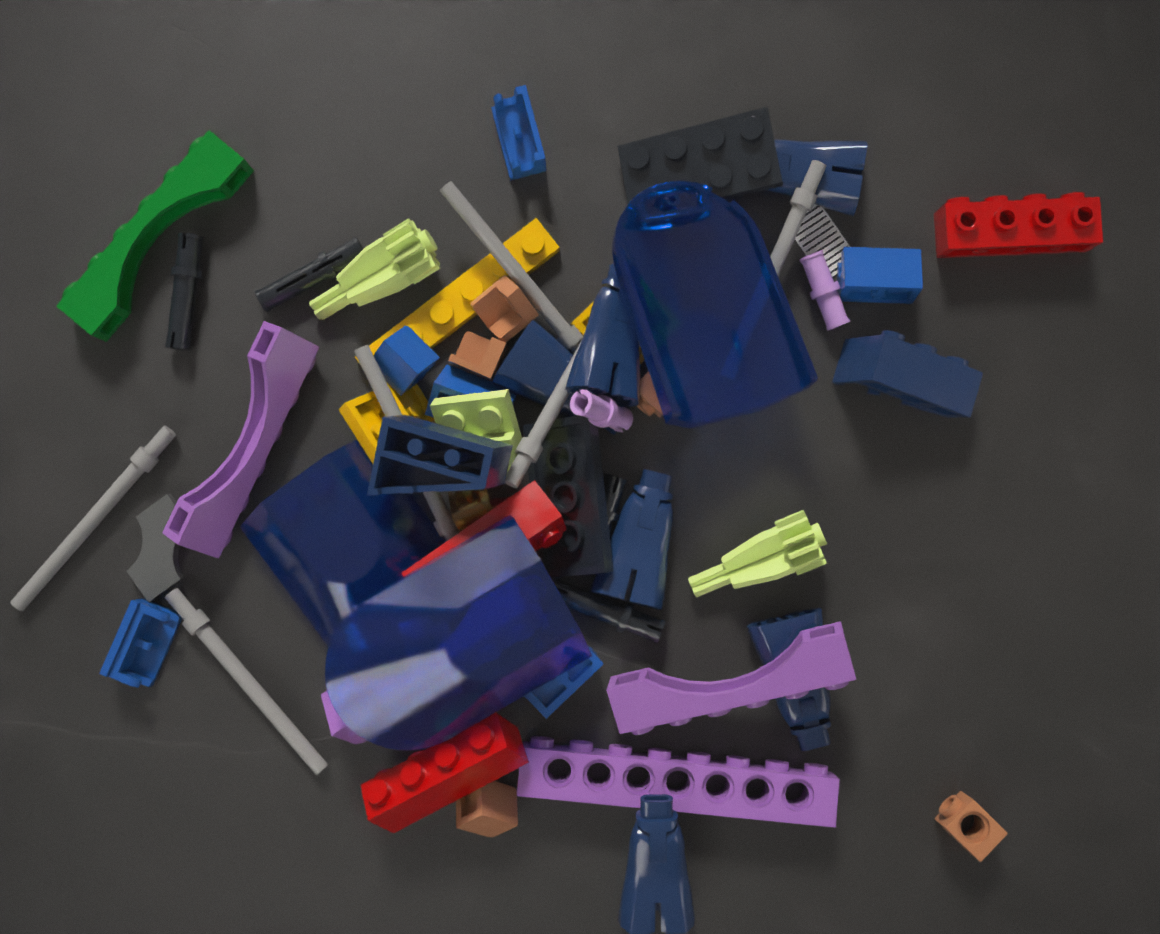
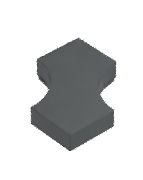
M166 494L136 516L142 530V547L137 560L126 572L148 602H154L184 580V575L178 561L180 545H177L162 533L177 503L172 494Z

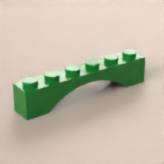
M210 130L204 136L196 138L190 145L188 154L179 165L171 167L166 172L163 183L159 188L140 202L138 212L128 223L122 224L115 231L113 241L103 252L97 253L88 263V269L80 279L66 287L63 291L62 299L56 307L88 334L107 342L131 314L132 293L137 272L146 253L158 236L173 222L190 211L212 202L230 199L254 172V169L243 157Z

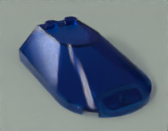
M670 181L656 184L643 190L629 202L616 224L612 241L615 271L666 424L690 429L761 411L809 389L818 380V376L763 237L753 219L734 200L729 203L712 193V187L696 182Z
M355 440L325 455L262 501L240 528L333 654L347 668L363 677L385 676L411 666L399 621L427 613V610L401 573L444 544L446 540L443 536H439L433 522L411 493L367 496L373 464L359 441ZM457 614L447 619L451 633L457 627Z
M509 515L376 592L349 611L332 636L325 662V681L328 695L335 711L342 721L357 735L385 748L417 750L432 747L456 736L592 657V654L580 628L543 563L514 517Z

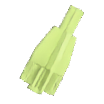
M408 218L384 233V237L365 247L336 276L339 284L309 302L316 317L324 320L350 303H357L360 307L400 292L412 283L415 285L439 270L440 262L436 259L435 256L437 255L434 252L438 248L426 229L421 231L420 228H417L415 222Z
M804 510L775 521V527L755 535L722 556V564L689 577L688 581L695 597L697 598L732 583L734 589L778 580L795 572L799 576L827 564L820 548L827 545V542L819 524L810 525Z

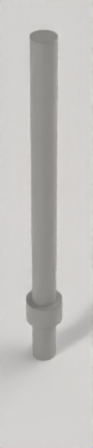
M812 160L801 187L796 188L790 201V204L793 206L719 376L725 379L734 380L806 212H811L818 196L815 192L827 167L826 164L820 161Z
M452 181L448 182L440 189L441 194L559 336L557 340L574 354L582 341L583 335L575 325L570 326L454 183Z
M580 344L528 437H522L515 450L517 456L505 479V483L513 488H518L531 462H537L544 449L541 444L570 394L567 393L565 387Z
M369 345L356 349L354 353L385 416L402 415ZM423 492L436 519L433 524L439 536L444 535L446 541L459 533L458 528L461 527L455 513L449 512L440 492Z
M164 425L145 448L142 446L138 448L130 458L132 463L10 601L13 607L24 611L144 472L149 473L159 462L157 457L176 436L170 428Z
M178 588L167 594L165 599L184 620L182 625L190 635L196 634L314 774L320 773L328 765L327 762L210 627L209 623L211 620L201 609L196 610Z

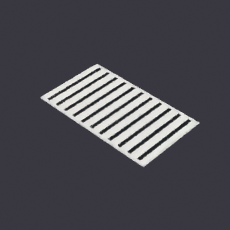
M814 204L812 211L806 212L795 240L806 256L823 250L824 258L833 277L837 274V264L841 263L843 247L850 246L823 207Z

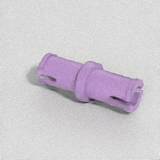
M823 250L801 258L800 263L803 265L812 288V292L809 293L812 300L816 299L828 331L851 321L846 314L838 290L841 288L839 282H834L824 258Z
M582 389L580 390L581 394L575 392L571 397L570 408L572 412L578 416L588 418L589 422L597 427H610L617 432H623L622 428L628 430L632 425V412L628 408L617 405L608 396H596Z

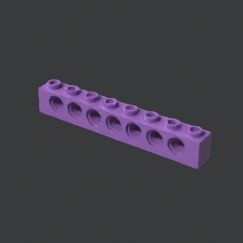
M532 736L530 742L523 741L529 763L519 767L517 796L640 808L641 796L667 794L673 797V810L676 812L836 828L840 779L834 773L828 771V766L823 764L805 763L804 769L791 768L789 767V762L777 759H766L765 765L751 764L750 758L736 755H727L726 761L710 760V754L696 751L687 752V757L671 756L672 751L664 748H648V753L632 752V746L624 744H609V749L593 748V742L584 740H570L569 746L554 744L553 738L544 736ZM555 759H563L569 763L571 769L567 775L557 777L549 771L548 765ZM595 763H603L610 769V772L605 779L596 781L589 777L587 773L589 767ZM632 768H645L649 772L647 780L642 784H632L629 782L627 774ZM674 771L685 772L687 774L686 783L680 788L669 787L666 784V780L670 773ZM713 775H723L726 777L724 788L718 792H711L706 789V783ZM756 778L764 780L765 786L759 795L750 796L746 794V786L751 780ZM795 782L803 784V793L799 798L794 800L786 799V789L790 784Z

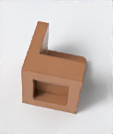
M506 275L502 276L471 302V307L487 328L499 340L505 343L539 316L522 290Z
M467 331L463 336L456 355L451 354L448 361L453 367L492 382L509 349L507 343L494 337L488 340Z
M493 781L456 801L457 829L487 837H495L518 826L517 790L515 787Z

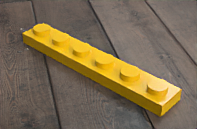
M537 218L503 243L528 275L560 251V247ZM490 253L369 345L374 355L385 339L402 327L409 326L433 349L477 315L471 307L473 300L502 276L506 275L511 281L513 280Z

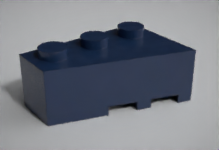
M884 330L881 335L844 340L832 383L842 386L849 383H859L868 387V394L880 396V392L901 399V404L947 418L971 417L983 372L968 367L970 362L963 358L947 356L945 358L938 355V349L933 346L920 343L913 345L905 342L903 334Z
M408 415L385 416L382 418L367 496L393 493L478 490L503 485L513 445Z

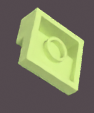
M509 389L434 398L430 407L435 423L513 445L507 472L509 471L517 456L515 450L522 439Z

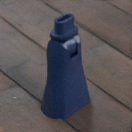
M774 140L783 186L768 189L769 191L793 196L795 189L801 187L812 160H817L826 164L827 167L815 192L818 196L815 204L826 209L854 216L860 197L863 177L861 174L865 165L867 141L810 142Z
M620 264L609 265L608 276L601 282V289L593 302L584 336L572 364L565 387L567 393L574 394L579 392L581 394L580 390L584 389L596 396H608L621 407H633L639 404L640 338L643 304L641 298L638 297L641 294V288L636 285L638 278L637 270Z
M532 320L498 369L492 383L504 389H509L510 392L545 406L573 354L537 322ZM569 394L559 412L565 418L578 416L570 408V400L573 394ZM610 427L603 428L613 435L617 432Z
M643 469L639 485H634L633 491L635 492H632L626 500L610 540L613 572L595 574L589 592L652 609L663 610L668 551L673 525L672 503L666 500H672L673 494L669 493L672 476Z
M804 609L783 615L784 620L777 616L747 625L762 666L773 661L788 648L802 630L823 626L822 609ZM825 687L810 690L807 695L797 699H787L785 696L775 698L783 719L790 726L791 734L797 735L801 751H808L831 744L827 729L831 727V721L828 719L831 710L830 690L825 689Z
M667 794L641 796L640 810L636 812V822L629 841L626 873L618 916L620 926L629 934H651L655 932V911H659L661 932L666 934L688 933L695 923L684 838L678 823V814L673 810V797Z

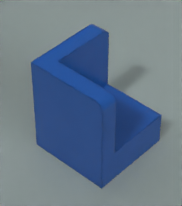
M409 326L402 327L385 339L374 354L386 382L400 396L419 383L440 358Z

